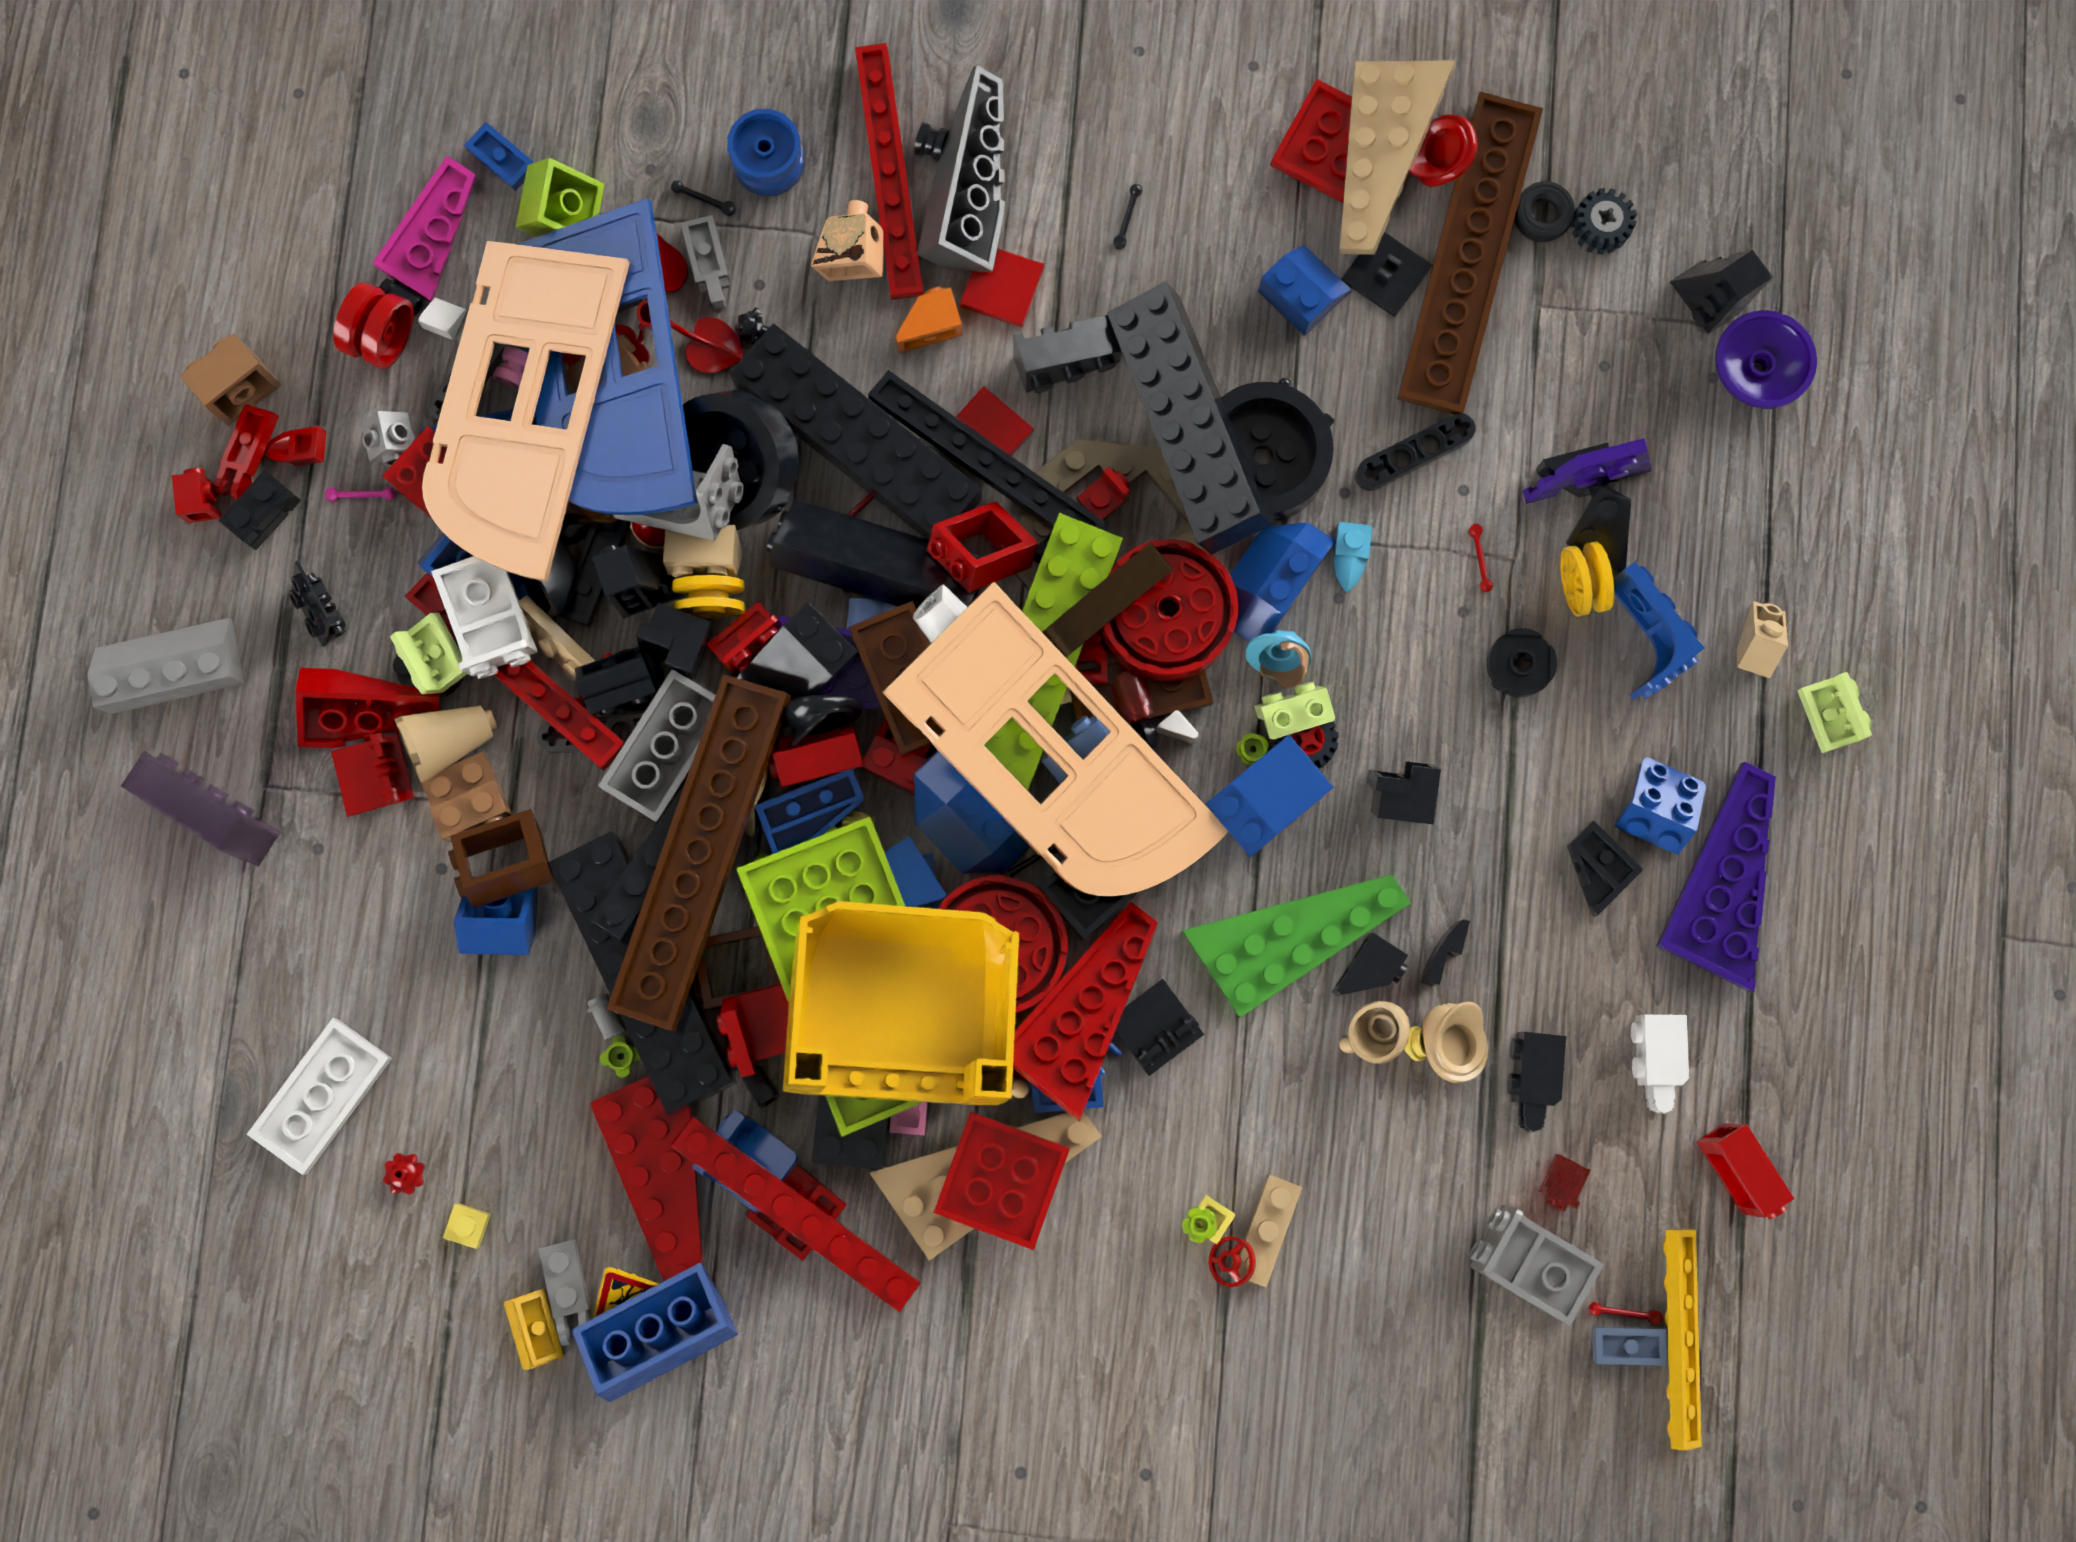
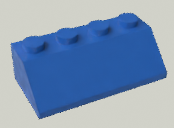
M701 1262L572 1329L596 1395L609 1402L739 1335L723 1298Z

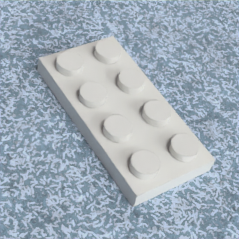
M332 1018L247 1135L297 1172L307 1175L392 1058L337 1018Z

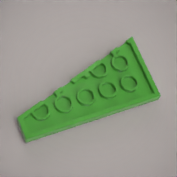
M1392 875L1185 929L1181 932L1240 1018L1411 904L1395 878Z

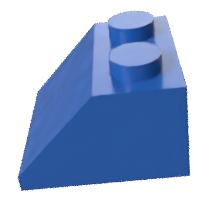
M1302 245L1285 254L1262 276L1258 292L1305 336L1351 292V289L1305 245Z
M538 887L476 908L472 907L467 896L462 897L454 919L459 954L529 955L536 933Z

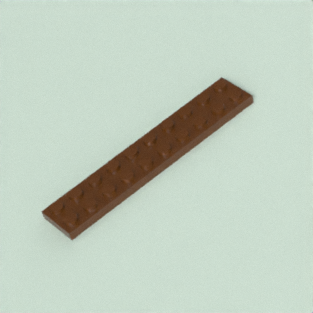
M1481 91L1477 96L1471 118V124L1475 129L1478 140L1476 156L1467 171L1455 179L1398 392V400L1453 415L1464 413L1543 108Z
M723 674L607 1005V1010L676 1032L784 718L785 706L791 698L788 693Z

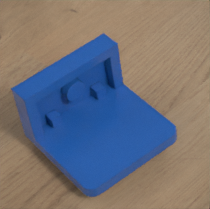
M1644 758L1639 766L1632 798L1617 817L1615 827L1679 855L1697 832L1706 785L1703 781L1651 758Z
M736 1109L727 1115L719 1125L718 1134L783 1181L799 1160V1156L795 1151L754 1119ZM694 1163L692 1168L699 1174L717 1182L750 1210L761 1212Z

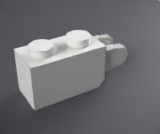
M1687 1015L1635 1016V1022L1631 1025V1039L1633 1043H1636L1637 1057H1634L1632 1061V1073L1634 1078H1637L1638 1085H1645L1649 1111L1656 1112V1114H1659V1112L1666 1114V1112L1673 1111L1672 1108H1674L1675 1086L1683 1085L1689 1079Z

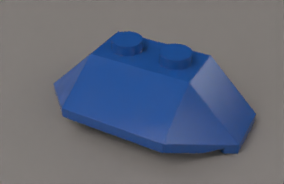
M1309 522L1269 526L1261 530L1230 574L1238 598V617L1234 633L1248 642L1256 636L1273 633L1336 540Z
M938 750L913 773L915 784V825L962 874L1007 871L1030 848V845Z

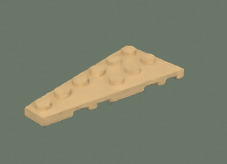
M1455 60L1355 61L1340 240L1341 254H1375L1389 222L1393 206L1402 192L1403 183L1409 170L1411 171L1431 125L1433 114L1437 105L1440 104L1447 82L1455 70Z
M1066 1112L1017 1127V1129L1070 1148L1066 1162L1102 1137L1085 1112H1083L1080 1122ZM957 1146L870 1172V1175L929 1261L974 1229L933 1213Z

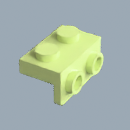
M430 613L408 631L394 632L390 636L395 645L397 655L403 660L411 675L413 684L419 689L421 694L443 693L467 675V673L460 671L458 663L462 662L461 652L440 613Z
M1847 672L1797 690L1821 753L1872 736L1870 717L1862 710L1858 700V686L1853 679H1850Z
M1309 682L1294 687L1295 693L1282 696L1281 692H1276L1261 697L1263 703L1254 705L1258 719H1262L1265 722L1269 738L1277 739L1334 721L1335 715L1327 687L1315 686L1314 682Z

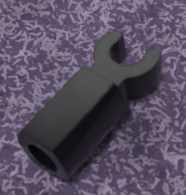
M755 1064V1074L741 1078L759 1108L768 1106L780 1097L779 1092L762 1066ZM736 1066V1067H732V1068H734L735 1070H737V1071L739 1072L737 1066Z

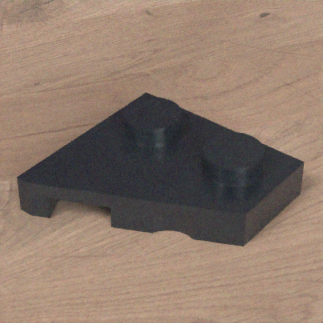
M1601 483L1567 538L1566 544L1569 546L1576 545L1582 552L1585 544L1595 541L1599 542L1607 553L1611 568L1621 573L1626 569L1631 499Z
M1595 821L1590 822L1567 845L1587 905L1594 917L1598 916L1643 871Z

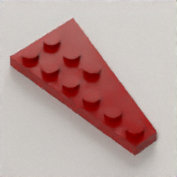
M1132 902L1128 904L1014 1033L1013 1069L1079 1122L1158 925L1155 919Z
M649 1076L589 1102L663 1282L700 1262L704 1266L699 1222L700 1210L697 1195V1171L692 1168L694 1162L671 1146L672 1142L692 1117L691 1107L676 1115H667Z

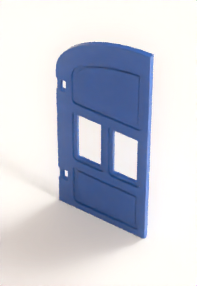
M646 198L518 243L517 245L627 259L630 265L619 306L648 298L658 366L622 377L614 322L601 373L602 384L598 385L568 501L583 509L612 515L660 513L698 504L652 202ZM551 351L535 410L538 426L567 430L576 393L567 394L562 352Z

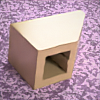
M1753 601L1737 647V667L1771 678L1788 647L1785 611H1782L1774 604H1762Z

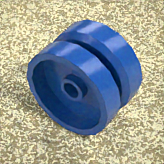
M755 109L743 114L732 125L727 137L728 154L739 183L749 192L760 196H777L789 191L800 180L804 170V153L801 139L794 122L784 113L773 109Z

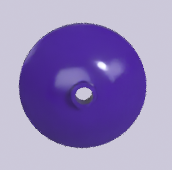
M1759 310L1740 316L1724 330L1716 346L1715 365L1722 384L1733 397L1752 407L1773 409L1792 403L1809 388L1817 369V353L1811 336L1795 319L1780 312ZM1754 363H1759L1763 371L1756 370Z

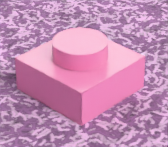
M928 1102L921 1103L891 1116L889 1132L925 1135Z

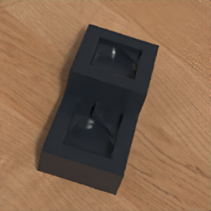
M1464 919L1457 921L1441 937L1427 961L1420 983L1430 986L1440 985L1447 955L1454 957L1462 955L1470 921Z

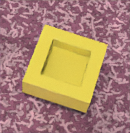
M1205 1194L1197 1207H1200L1202 1210L1209 1209L1214 1213L1217 1231L1209 1240L1217 1244L1236 1214ZM1197 1222V1227L1202 1228L1203 1222Z
M456 1203L454 1204L443 1238L478 1249L480 1248L491 1214Z

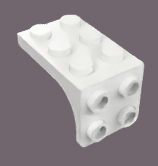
M475 556L431 571L462 656V662L458 663L460 671L471 676L477 675L478 679H482L498 673L497 667L510 663L511 667H515L531 661L530 655L538 651L507 571L494 567Z

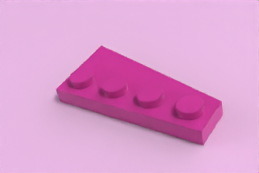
M446 156L373 261V266L431 303L473 190L476 175Z

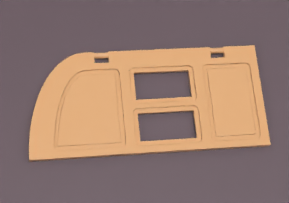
M487 241L476 281L477 287L473 302L469 306L434 435L432 453L425 468L422 491L426 508L439 529L462 549L494 567L527 578L548 581L630 265L627 259ZM485 289H490L486 305H481ZM495 343L530 348L511 421L476 416ZM551 351L586 356L567 430L532 425ZM442 446L447 447L444 462L439 464Z
M995 582L991 583L882 692L932 742L933 746L1015 831L1053 867L1054 871L1072 888L1082 893L1108 897L1127 895L1153 887L1192 865L1229 832L1219 819ZM1054 673L1110 731L1084 759L1027 702ZM929 717L944 731L939 737L925 723ZM1011 717L1068 775L1041 804L984 746ZM1052 844L1065 857L1062 863L1047 850Z

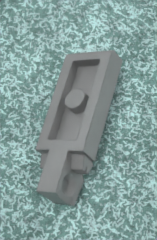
M713 215L682 222L681 227L697 288H699L701 295L709 293L714 310L726 308L722 289L730 288L728 281L730 279Z

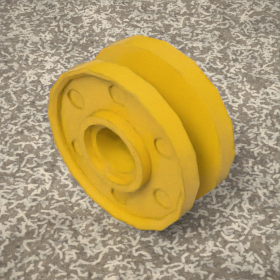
M1595 541L1585 544L1582 552L1576 545L1563 548L1560 559L1561 581L1571 612L1576 617L1588 615L1592 607L1598 613L1611 610L1614 602V581L1611 565L1603 546Z
M695 575L677 578L672 581V590L675 593L688 596V598L672 603V608L699 618H725L745 613L743 601L729 598L731 595L740 594L745 591V582L742 579L720 575Z

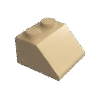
M727 525L725 528H722L715 541L665 530L663 564L668 575H672L675 578L695 575L737 577L743 558V550L735 525Z

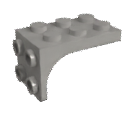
M724 444L721 446L707 473L693 471L698 504L660 513L613 515L614 518L715 541L721 529L727 526L730 512L735 503H739L743 495V484L740 482L737 471L738 462L734 458L732 447Z
M1502 1205L1500 1210L1496 1208L1487 1221L1486 1227L1489 1230L1483 1241L1477 1240L1471 1249L1469 1258L1472 1261L1469 1267L1571 1327L1604 1264L1525 1217L1521 1210Z

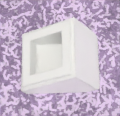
M434 298L420 315L417 322L425 330L454 340L466 309Z
M1175 710L1156 728L1157 733L1193 744L1199 736V733L1179 710Z

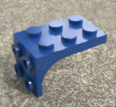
M1635 561L1613 579L1614 595L1651 640L1656 653V664L1650 678L1629 694L1633 700L1641 695L1648 699L1653 694L1659 692L1671 683L1674 678L1699 662L1695 655L1705 649L1697 639L1695 628L1688 621L1682 620L1675 611L1676 607L1672 599L1665 593L1661 594L1653 583L1654 579L1651 573L1645 567L1639 566Z

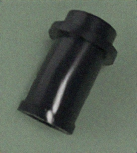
M385 279L380 284L379 288L385 292V295L393 293L408 299L413 305L414 316L418 314L423 305V298L399 286V281L395 279Z

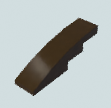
M1149 543L1055 620L1042 633L1067 658L1089 638L1093 637L1114 618L1122 614L1173 569L1154 545Z

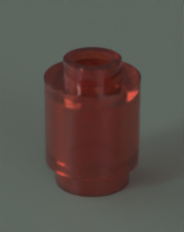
M1129 670L1115 676L1116 683L1111 685V689L1122 717L1126 716L1128 723H1134L1153 715L1152 706L1154 702L1143 674H1135L1134 670Z

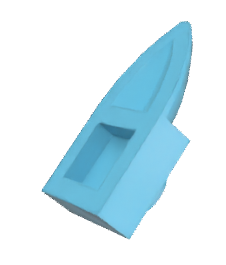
M1339 522L1337 524L1334 569L1336 577L1345 592H1349L1358 583L1365 571L1366 563L1369 559L1372 526L1346 522Z

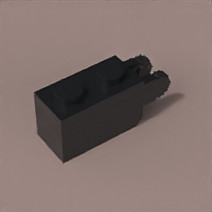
M1517 1032L1516 1038H1513L1511 1041L1510 1058L1515 1059L1514 1073H1510L1508 1076L1507 1092L1512 1094L1511 1102L1519 1103L1518 1125L1527 1132L1542 1130L1541 1128L1544 1127L1545 1123L1544 1119H1546V1106H1555L1562 1100L1566 1036Z

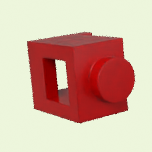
M189 468L183 471L184 474L172 475L175 512L178 517L187 523L220 519L222 517L221 511L215 508L213 504L214 501H217V494L213 489L214 483L205 477L204 469Z

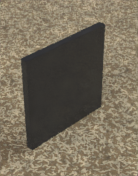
M1384 232L1375 254H1359L1341 280L1387 313L1396 317L1431 269L1432 264Z

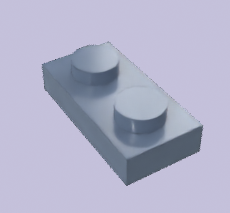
M1592 1326L1593 1363L1602 1365L1667 1366V1329Z

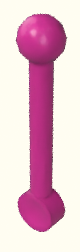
M331 487L325 491V497L331 502H336L339 498L384 497L386 500H393L396 497V491L392 487L379 491H338Z

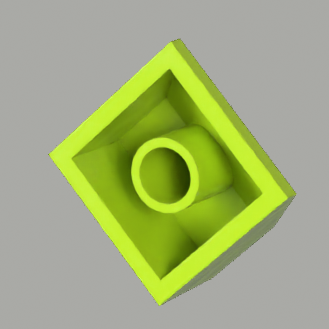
M546 158L527 165L515 228L537 237L597 216L600 212L605 184L552 158Z

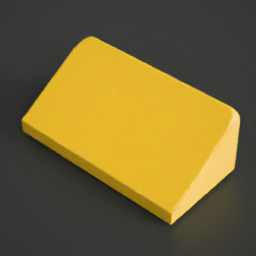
M544 1288L504 1301L523 1370L533 1369L564 1357Z

